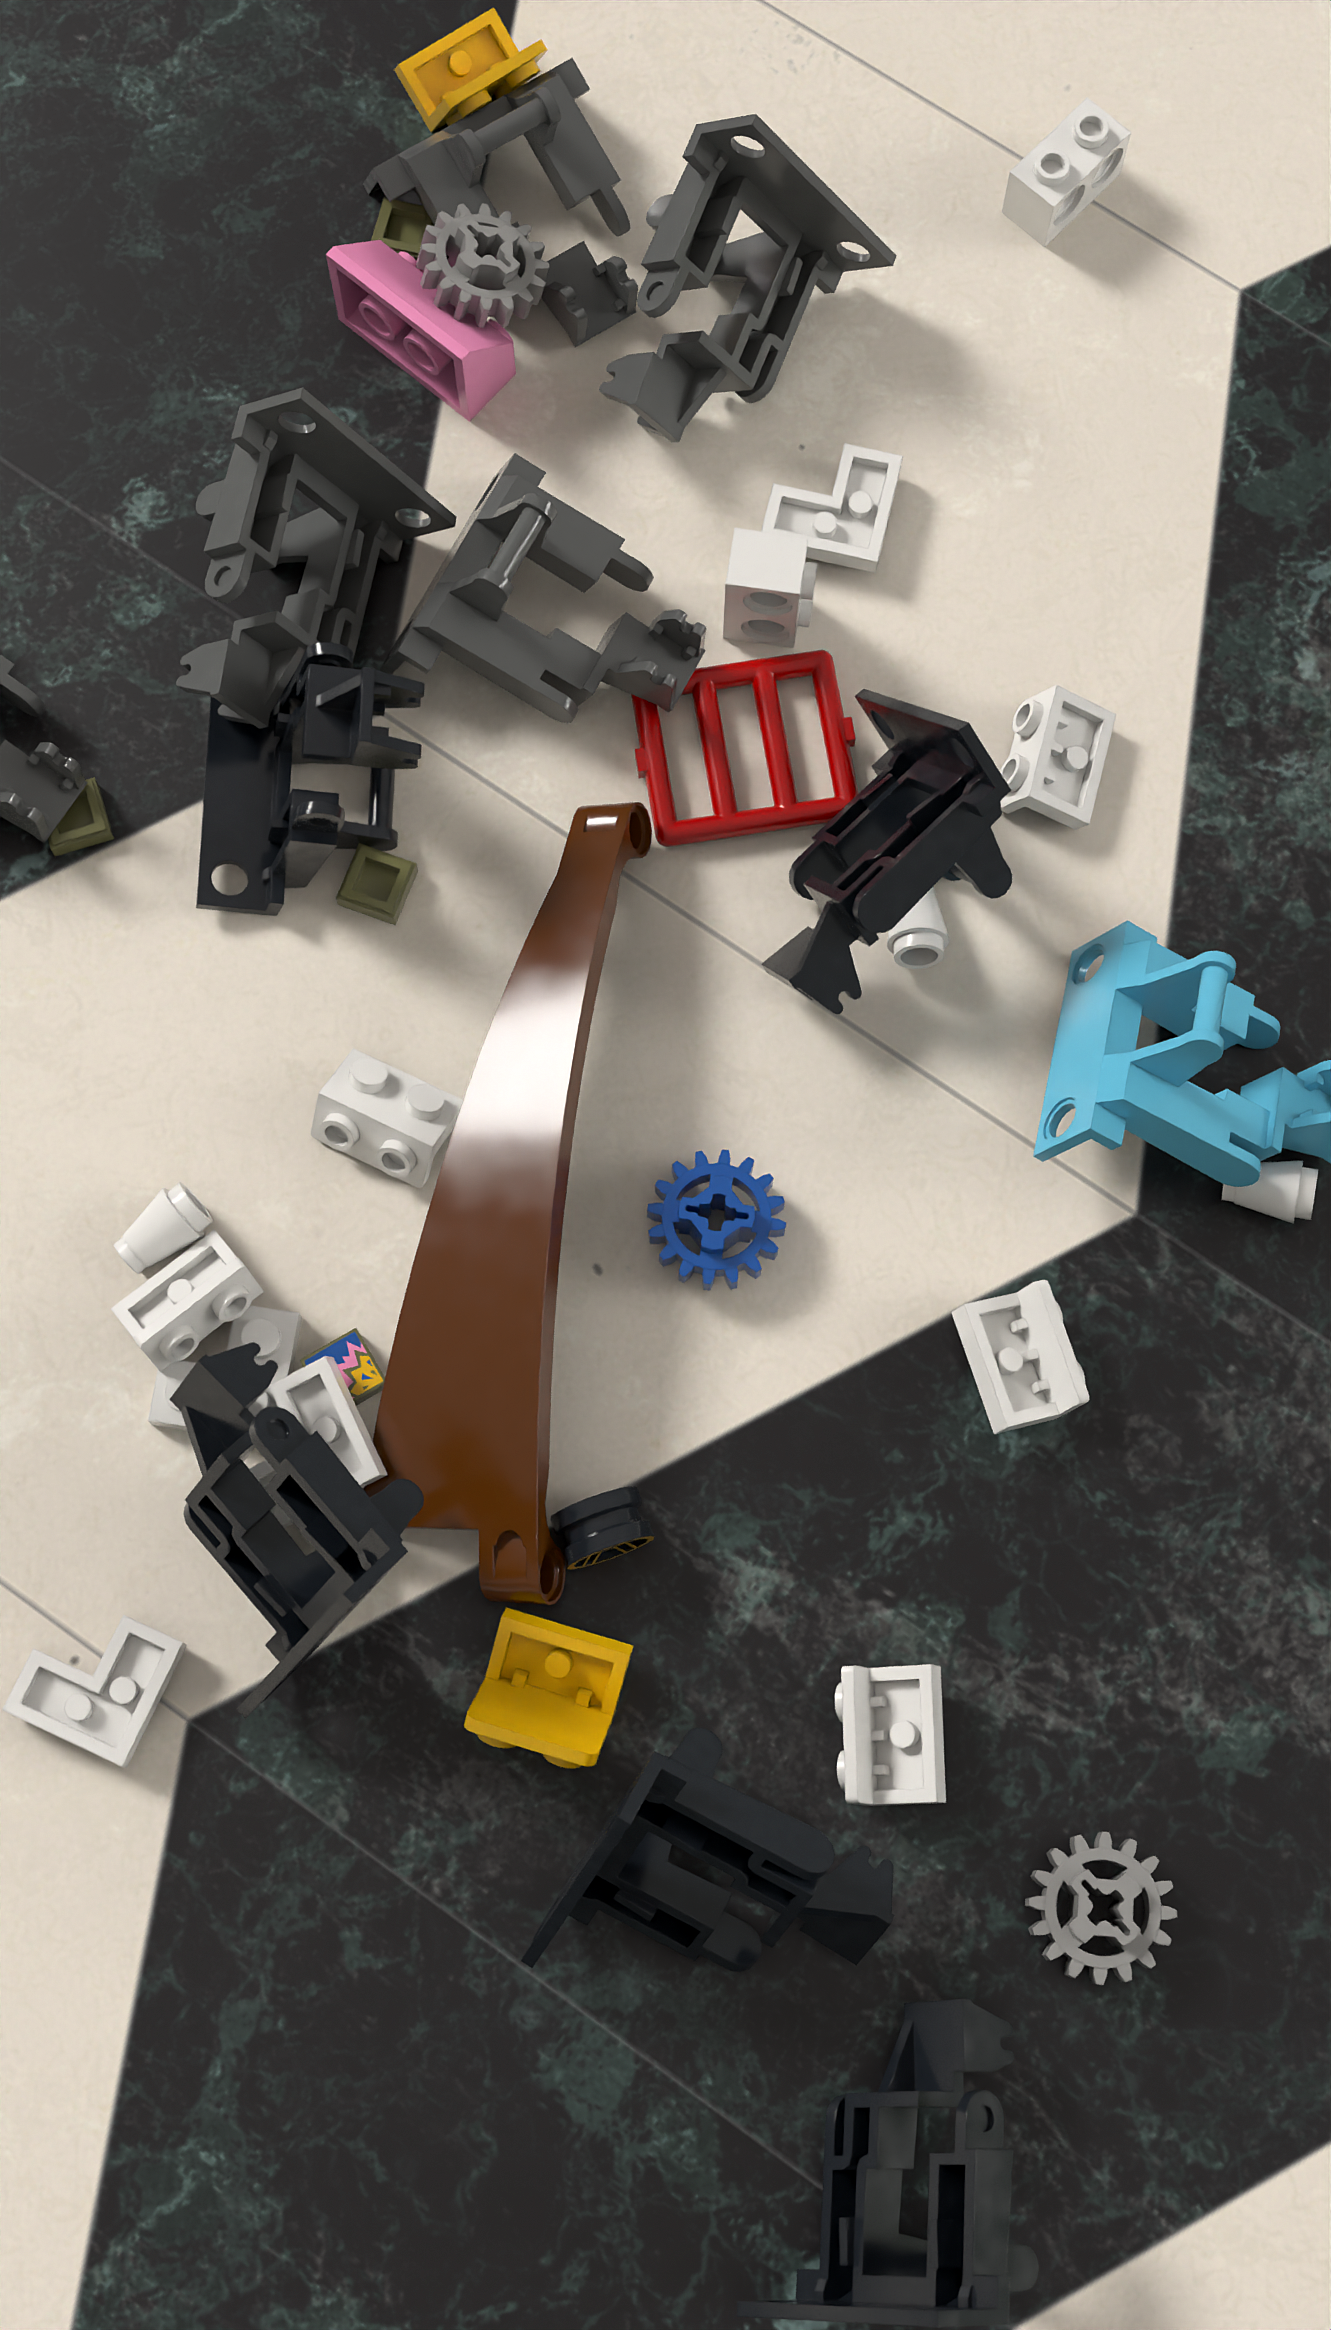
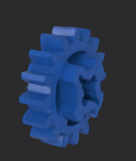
M722 1149L719 1155L718 1163L709 1164L703 1151L696 1152L695 1168L688 1170L678 1161L673 1163L672 1175L675 1182L671 1184L667 1181L657 1180L655 1184V1193L664 1203H650L647 1207V1218L662 1223L648 1230L650 1244L666 1243L667 1245L659 1254L660 1264L664 1267L678 1261L681 1264L678 1280L682 1283L690 1279L694 1272L701 1274L703 1290L707 1291L711 1290L715 1277L724 1276L726 1284L732 1290L737 1288L739 1271L745 1270L754 1279L761 1276L762 1268L757 1258L761 1256L765 1259L775 1260L779 1248L768 1238L784 1236L786 1222L771 1217L784 1209L785 1203L783 1196L767 1197L766 1195L773 1186L774 1178L769 1173L755 1179L751 1176L754 1159L748 1157L739 1167L730 1165L729 1150ZM710 1182L709 1187L694 1198L683 1197L685 1193L695 1186ZM732 1185L744 1191L751 1198L755 1206L743 1205L732 1191ZM719 1209L724 1211V1222L721 1231L708 1229V1219L711 1216L712 1210ZM675 1229H678L679 1234L691 1236L701 1249L700 1256L685 1247L678 1238ZM751 1239L753 1240L739 1254L723 1259V1253L736 1243H750Z

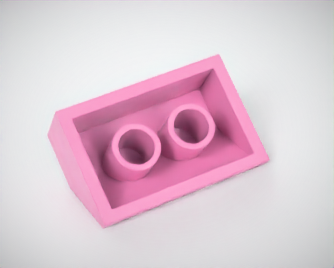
M381 240L333 246L326 253L338 319L469 422L516 374L514 344L505 328L491 319L486 321L484 328L478 327L475 315L466 313L465 317L458 321L454 319L455 306L451 303L441 307L433 304L437 288H422L420 283L424 271L416 268L417 261L410 254L404 251L396 253Z

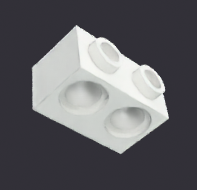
M1087 97L1009 172L1002 213L1042 246H1047L1121 174L1131 132Z
M734 528L725 584L723 638L794 648L797 626L809 628L818 563L806 562L808 538Z

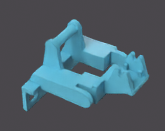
M1127 920L1072 951L1033 1156L1044 1162L1090 1139L1110 1150H1114L1122 1146L1124 1131L1127 1130L1218 1182L1234 1187H1245L1256 1183L1260 1177V1161L1280 1153L1282 1148L1321 1157L1331 1164V1060L1323 1061L1299 1072L1297 1076L1286 1068L1281 1067L1241 1086L1240 1095L1229 1089L1214 1095L1187 1081L1206 1066L1218 1061L1223 1055V1050L1237 1043L1252 1049L1272 1047L1279 1039L1281 1028L1279 1021L1272 1015L1253 1006L1255 995L1230 983L1234 979L1236 971V961L1231 955L1220 951H1208L1188 960L1158 944L1157 937ZM1104 954L1103 962L1098 971L1090 980L1085 982L1086 972L1096 958ZM1141 1015L1178 1035V1037L1136 1050ZM1076 1108L1074 1119L1069 1128L1061 1136L1056 1137V1131L1061 1119L1067 1112Z

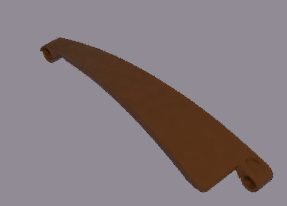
M640 802L581 806L574 814L557 875L543 901L508 980L475 1065L448 1144L412 1265L376 1419L372 1442L388 1475L365 1486L364 1491L369 1497H372L396 1479L410 1480L418 1485L422 1491L424 1504L417 1515L410 1520L406 1528L479 1531V1580L482 1593L489 1601L555 1604L561 1596L565 1583L566 1567L561 1549L555 1545L550 1536L545 1507L549 1476L554 1327L563 1218L581 1080L600 976L617 906L620 875L629 859L643 858L647 855L652 840L650 817L647 809Z

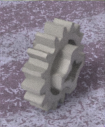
M482 203L478 214H471L464 204H458L454 218L441 211L437 215L435 226L427 225L416 262V268L424 271L420 284L423 289L437 288L433 304L441 307L451 303L455 306L454 319L458 321L464 318L466 313L475 315L478 327L484 328L488 317H495L502 327H507L512 313L524 320L528 317L531 305H538L541 299L549 270V263L541 260L545 249L543 242H528L532 227L529 224L521 225L517 228L510 224L512 213L507 210L499 218L491 216L488 204Z
M1099 1832L1094 1841V1848L1089 1849L1082 1835L1070 1837L1072 1855L1067 1857L1065 1853L1057 1848H1052L1046 1853L1054 1867L1051 1873L1040 1870L1032 1872L1031 1878L1043 1887L1041 1896L1026 1898L1025 1906L1034 1910H1041L1042 1920L1035 1922L1028 1930L1030 1935L1047 1934L1051 1942L1046 1946L1042 1954L1046 1960H1053L1062 1954L1068 1958L1065 1964L1064 1975L1075 1978L1082 1971L1083 1967L1087 1966L1089 1967L1092 1984L1104 1985L1107 1970L1112 1968L1120 1982H1128L1132 1980L1130 1962L1135 1960L1144 1968L1151 1969L1156 1965V1962L1148 1950L1149 1946L1152 1943L1162 1946L1170 1945L1172 1939L1159 1929L1161 1920L1176 1918L1177 1910L1169 1906H1162L1160 1896L1166 1894L1174 1887L1172 1881L1154 1882L1150 1874L1159 1863L1156 1856L1147 1857L1139 1862L1134 1859L1137 1841L1131 1838L1126 1839L1119 1846L1118 1850L1112 1849L1110 1833ZM1089 1861H1105L1119 1866L1122 1870L1110 1879H1096L1089 1869H1085L1081 1864ZM1060 1886L1069 1895L1068 1917L1061 1924H1059L1056 1910ZM1087 1890L1095 1896L1111 1895L1114 1901L1108 1907V1912L1112 1916L1113 1920L1111 1922L1115 1926H1112L1106 1920L1093 1922L1089 1920L1087 1915L1093 1909V1904L1088 1898L1089 1893ZM1142 1893L1144 1901V1919L1141 1929L1133 1921L1134 1898ZM1093 1936L1105 1937L1112 1946L1117 1947L1119 1952L1106 1956L1089 1954L1078 1947L1082 1943H1086Z

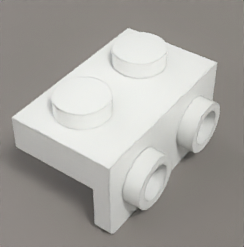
M353 1048L318 1094L311 1136L333 1149L342 1151L384 1171L392 1177L399 1178L415 1187L421 1188L429 1178L435 1154L454 1129L463 1100Z
M213 1230L116 1304L111 1310L131 1334L141 1350L161 1372L171 1363L181 1361L191 1355L198 1347L199 1342L224 1322L232 1321L241 1316L249 1308L252 1300L264 1291L244 1263L236 1257L218 1233Z
M1047 1280L1033 1282L1016 1293L967 1303L951 1312L994 1434L1057 1419L1089 1401L1083 1369L1076 1360L1063 1324L1062 1311L1054 1299Z
M932 1664L866 1668L856 1665L843 1666L841 1669V1683L837 1685L835 1691V1709L838 1719L843 1723L844 1750L840 1752L837 1760V1777L841 1789L845 1791L847 1804L881 1806L946 1803L941 1666Z

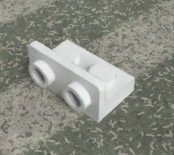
M1058 685L1023 701L1017 709L1012 722V729L1015 735L1010 755L1000 770V773L1011 789L1000 801L1001 810L1009 814L1026 806L1075 830L1089 825L1116 714Z

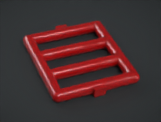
M825 650L701 667L694 670L681 695L692 694L714 814L711 816L677 820L658 706L631 694L640 748L635 749L638 778H645L655 837L662 846L671 847L828 823L859 794L850 747L855 746L856 741L852 717L844 718L833 657ZM812 676L834 797L798 802L776 681ZM752 685L774 806L738 811L716 690Z

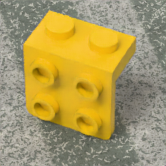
M493 7L401 62L394 71L429 131L433 132L445 124L450 126L486 106L492 101L491 96L494 95L498 99L527 83L528 80L541 71L537 62L548 49L541 39L519 52Z
M506 1608L501 1616L486 1676L467 1711L464 1727L468 1731L476 1733L478 1738L488 1745L498 1748L518 1746L543 1754L547 1761L560 1767L578 1768L580 1766H594L614 1718L633 1645Z

